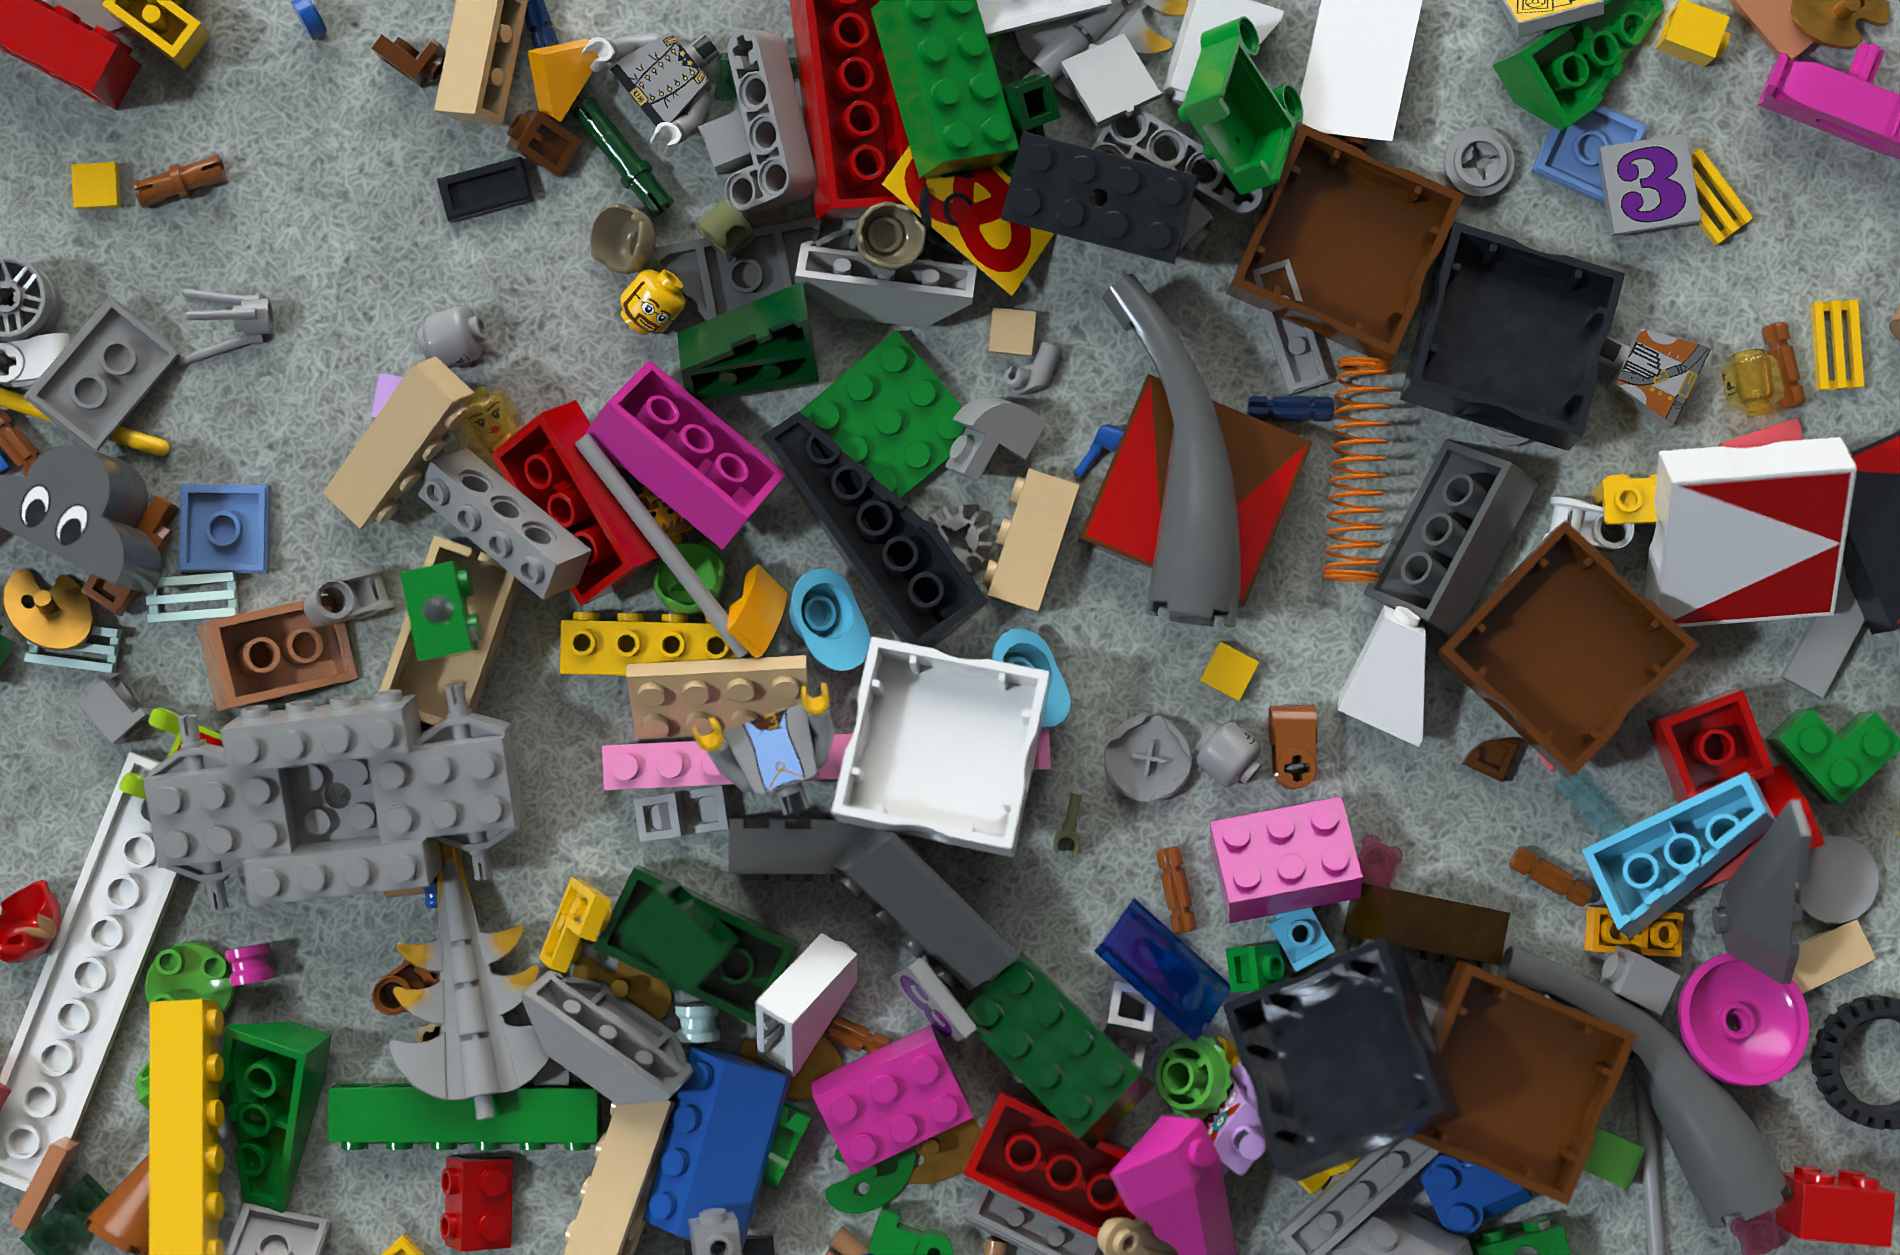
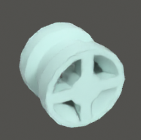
M708 1003L675 1005L676 1016L680 1019V1028L676 1032L680 1043H702L720 1040V1030L715 1026V1017L719 1014L718 1008Z

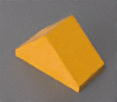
M581 39L528 51L538 111L550 119L559 122L563 120L593 72L590 66L599 58L598 55L593 52L582 54V50L590 41L589 39Z

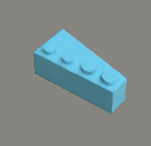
M1745 772L1583 849L1582 852L1617 929L1632 939L1765 833L1775 821V818L1758 783Z

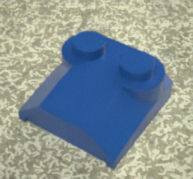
M1442 1152L1438 1153L1419 1170L1421 1182L1441 1224L1448 1231L1455 1234L1471 1233L1479 1228L1484 1219L1533 1200L1531 1190L1508 1181L1500 1174L1467 1160L1456 1159Z

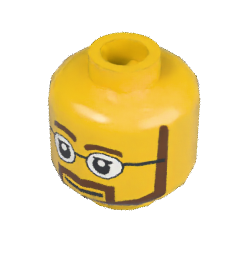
M652 269L642 270L621 294L620 304L622 310L620 314L623 320L633 330L642 335L664 333L685 309L686 300L680 291L683 288V284L678 277L668 270L663 269L661 272Z

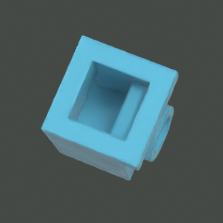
M1312 908L1276 914L1274 918L1266 922L1276 942L1280 943V949L1290 968L1295 972L1335 952ZM1304 925L1308 931L1305 940L1297 942L1292 937V931L1296 926Z

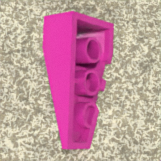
M1161 1116L1110 1173L1126 1207L1136 1218L1144 1219L1154 1228L1152 1233L1159 1240L1167 1241L1177 1251V1255H1237L1220 1156L1202 1120Z

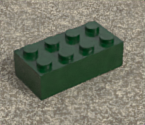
M641 865L633 867L611 913L610 921L606 929L602 931L594 949L659 979L656 974L660 969L650 959L645 958L643 961H639L624 948L621 942L625 937L618 929L657 887L670 881V879ZM683 886L740 938L739 942L690 995L756 1026V1001L783 974L798 941Z
M672 879L657 887L618 929L625 937L621 942L624 948L639 961H643L645 958L650 959L660 969L656 976L676 994L682 989L689 995L740 940L734 932L676 879Z
M1020 952V956L1015 962L1007 966L965 1009V1012L976 1024L975 1027L977 1029L974 1032L1079 1141L1094 1149L1156 1084L1034 961Z

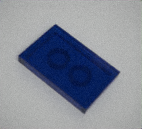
M1135 898L1122 910L1094 950L1100 958L1194 1042L1205 1033L1230 992V983Z

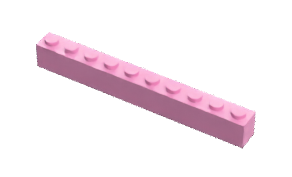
M1049 728L1041 729L1033 770L1051 769ZM834 734L828 762L818 769V776L803 781L839 779L845 751L853 734ZM696 741L602 746L604 790L733 784L719 773L706 750L701 749Z

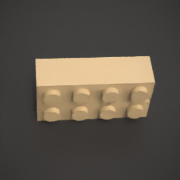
M435 535L423 567L454 561L460 563L461 570L468 569L473 585V596L467 597L469 614H478L483 633V639L477 641L479 651L430 662H419L407 612L379 692L402 690V696L416 695L420 721L431 725H436L448 717L449 707L445 686L449 684L464 683L467 709L472 708V712H476L521 584L520 580L487 553Z

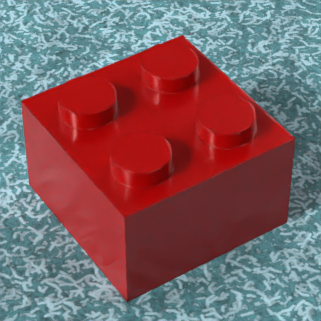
M1743 689L1728 690L1647 720L1678 804L1745 772L1755 781L1775 774Z
M1794 1165V1172H1783L1792 1193L1788 1195L1781 1194L1784 1202L1776 1207L1775 1225L1800 1240L1891 1248L1895 1192L1880 1186V1179L1866 1177L1865 1172L1850 1169H1838V1176L1821 1173V1168L1805 1165Z

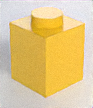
M1678 0L1670 8L1655 49L1705 67L1715 57L1721 58L1731 37V33L1725 31L1730 17L1687 0Z

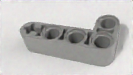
M743 28L738 29L732 34L727 50L753 165L730 175L725 184L724 194L725 199L737 211L767 213L803 200L811 195L816 184V172L783 38L774 32Z
M1141 108L1134 110L1132 116L1122 115L1107 122L1091 148L1192 174V168L1197 165L1208 166L1214 173V180L1208 184L1198 183L1194 197L1235 220H1244L1250 217L1256 211L1263 196L1262 188L1247 194L1246 199L1248 201L1242 202L1240 206L1236 205L1233 200L1235 198L1234 193H1238L1230 179L1221 194H1216L1215 191L1218 189L1223 176L1229 178L1216 159L1208 160L1203 154V146ZM1123 120L1133 121L1139 128V134L1134 138H1124L1118 134L1116 125ZM1159 143H1169L1175 148L1177 157L1171 161H1162L1156 157L1154 147Z

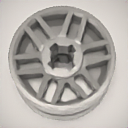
M8 256L0 257V339L13 342L49 334L58 322L62 306L61 295L56 283L47 273L21 259Z

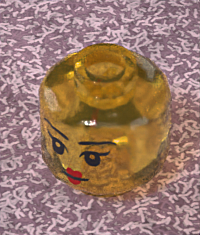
M1763 349L1744 350L1730 356V362L1723 367L1721 372L1727 405L1733 410L1745 411L1746 417H1759L1773 411L1772 405L1779 402L1785 393L1779 361L1772 355L1765 354Z
M482 385L473 390L474 395L465 406L468 409V413L459 425L475 449H487L489 454H491L518 432L517 430L523 424V419L506 390L494 389L488 391L487 387Z

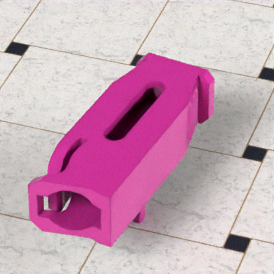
M1861 42L1848 74L1822 64L1796 61L1790 58L1788 54L1780 51L1776 63L1772 66L1757 104L1758 106L1872 151L1900 159V95L1873 85L1874 78L1885 51L1879 49L1880 46Z

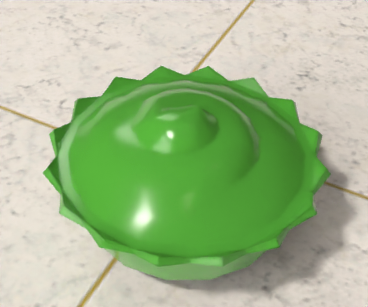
M1200 1032L1193 1035L1184 1033L1179 1039L1171 1040L1168 1048L1162 1052L1156 1068V1084L1164 1102L1171 1106L1175 1114H1182L1188 1119L1194 1117L1205 1119L1209 1113L1218 1112L1219 1105L1228 1100L1227 1089L1232 1085L1229 1076L1232 1065L1225 1059V1049L1218 1047L1214 1038H1205Z

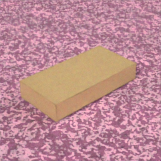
M1858 919L1838 924L1799 943V954L1792 979L1802 994L1876 960Z

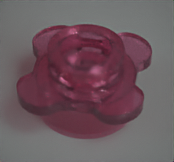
M1367 835L1362 839L1363 848L1358 856L1361 873L1372 878L1375 885L1386 886L1391 882V874L1395 870L1396 864L1402 861V851L1397 846L1389 847L1381 843L1376 835ZM1375 856L1381 859L1378 865H1375L1372 861Z
M1770 1211L1747 1221L1735 1218L1731 1222L1730 1231L1738 1237L1742 1245V1255L1765 1254L1781 1246L1783 1236L1771 1222L1772 1214ZM1755 1229H1758L1760 1231V1235L1758 1237L1753 1236V1231Z

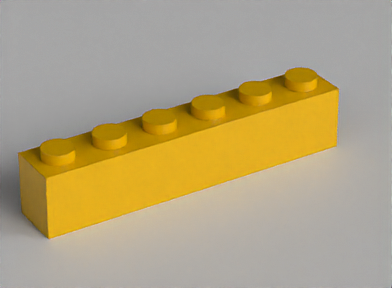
M199 999L150 1002L149 1255H224V1244L219 1239V1220L222 1219L224 1214V1198L222 1193L219 1192V1174L224 1167V1152L222 1147L219 1146V1128L224 1121V1107L221 1100H219V1082L223 1079L224 1062L219 1054V1036L223 1033L224 1017L222 1011L218 1009V1001Z

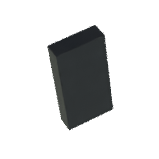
M522 156L437 179L449 223L534 201Z

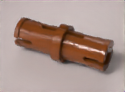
M215 154L212 157L185 166H181L179 163L170 165L167 172L133 181V188L135 191L139 190L135 194L141 207L147 208L150 205L180 196L182 199L191 197L192 191L219 182H226L228 177L226 172L221 170L224 169V165L220 156Z

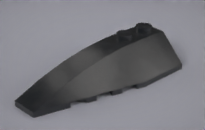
M799 411L762 435L764 442L783 471L787 473L788 479L820 527L902 643L933 648L954 633L988 603L985 595L939 531L931 523L923 520L910 509L907 503L898 495L890 492L876 480L874 475L864 466L856 463L843 452L838 444Z

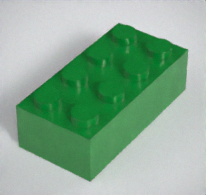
M881 0L871 8L919 179L993 167L1018 151V142L977 0Z

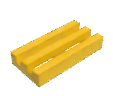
M1700 148L1691 155L1692 165L1696 163L1737 218L1735 221L1731 218L1693 167L1697 192L1724 226V229L1719 231L1699 204L1701 221L1697 224L1712 244L1716 246L1753 219V217Z
M1858 299L1811 303L1810 312L1816 391L1860 389L1864 387ZM1841 311L1846 312L1850 380H1846ZM1824 312H1830L1835 381H1829Z

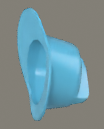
M826 568L812 569L802 575L793 588L789 609L790 624L796 634L805 641L814 658L822 665L837 671L853 670L863 663L868 655L871 637L866 621L848 582L837 572Z
M1025 628L1011 629L1002 634L994 645L992 660L1049 671L1051 687L1042 728H1053L1062 723L1070 711L1071 698L1067 685L1047 643L1037 633Z

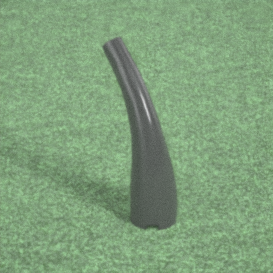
M1132 273L1113 284L1103 294L1102 299L1125 331L1133 329L1143 343L1163 384L1174 424L1145 613L1155 617L1158 616L1159 608L1170 612L1169 621L1214 627L1215 617H1224V626L1234 627L1236 625L1241 591V540L1233 472L1223 432L1206 385L1185 344L1162 309Z
M1509 946L1502 956L1501 966H1498L1496 976L1525 987L1537 994H1547L1554 1001L1637 1034L1627 1062L1636 1073L1660 1121L1708 1227H1726L1727 1225L1723 1217L1731 1214L1734 1217L1743 1215L1745 1221L1757 1217L1783 1203L1784 1199L1781 1194L1788 1195L1792 1193L1775 1155L1753 1121L1725 1086L1716 1077L1705 1071L1691 1056L1686 1046L1670 1031L1638 1006L1597 981L1569 967L1514 946Z

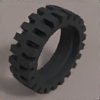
M1881 995L1855 998L1853 1002L1844 1003L1837 1007L1838 1011L1835 1014H1829L1824 1020L1826 1023L1825 1027L1818 1029L1815 1036L1818 1039L1817 1046H1812L1811 1056L1815 1057V1064H1811L1812 1073L1818 1080L1815 1083L1818 1090L1824 1094L1826 1102L1847 1119L1873 1129L1897 1130L1900 1129V1100L1890 1105H1870L1860 1101L1847 1089L1841 1076L1840 1052L1846 1038L1859 1025L1873 1019H1891L1900 1023V999Z

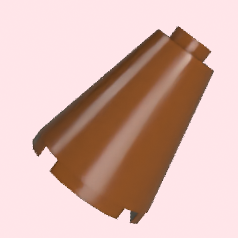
M149 1154L87 1217L83 1226L87 1227L90 1232L122 1251L130 1252L134 1255H149Z

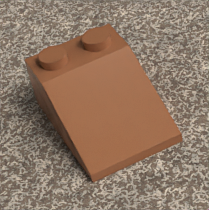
M331 595L321 596L323 608L328 612L336 613L337 603ZM305 600L214 619L197 625L217 712L358 679L345 622L326 627L313 624L304 613Z

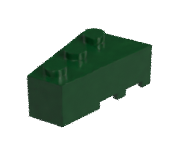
M803 281L677 333L680 370L684 387L697 400L819 381Z

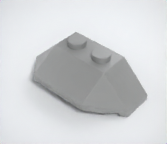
M847 229L833 233L815 242L810 240L801 243L795 282L803 281L804 290L837 317L926 328L971 305L973 302L977 266L970 260L966 261L962 256L953 258L938 254L925 243L923 252L911 265L893 271L874 267L863 258L855 243L856 229Z
M548 970L522 995L521 1000L545 1054L617 1105L667 1101L692 1075L693 1069L690 1063L686 1061L684 1050L676 1034L624 997H615L611 993V988L605 984L579 977H564L559 972Z
M1385 1201L1325 1255H1473L1467 1239L1389 1201Z

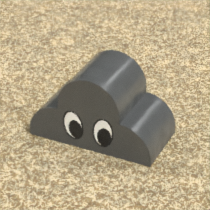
M67 444L51 448L39 456L31 466L26 478L11 474L0 475V527L114 585L154 594L160 580L162 562L159 549L156 548L154 542L144 531L137 528L147 510L148 492L142 476L133 466L97 451L78 445Z

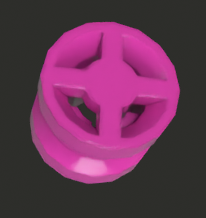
M269 942L224 951L226 960L232 965L233 972L229 977L230 986L275 978L274 968L269 966L267 959L271 951Z

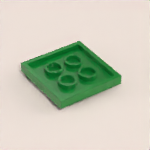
M897 329L799 411L838 444L843 452L856 463L864 466L874 475L876 480L901 499L950 458L952 444L966 429L953 420L962 408L960 403Z

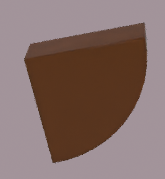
M1507 738L1484 741L1483 744H1478V747L1470 750L1461 764L1499 782H1504L1521 742Z

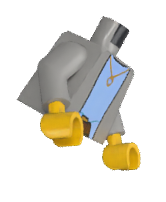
M821 683L822 695L817 698L808 696L806 686H803L801 688L802 704L724 730L723 733L718 721L715 718H709L714 729L713 732L709 735H701L698 733L697 728L693 727L692 731L696 742L701 749L706 750L719 773L742 791H754L757 796L776 790L784 816L808 808L810 806L801 781L819 775L818 769L828 762L834 737V728L829 709L828 686L826 683Z

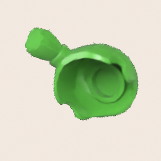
M705 535L700 543L675 544V547L717 600L725 580V565L718 553L719 546ZM659 561L654 572V590L661 602L668 609L680 614H697L702 612L666 563Z

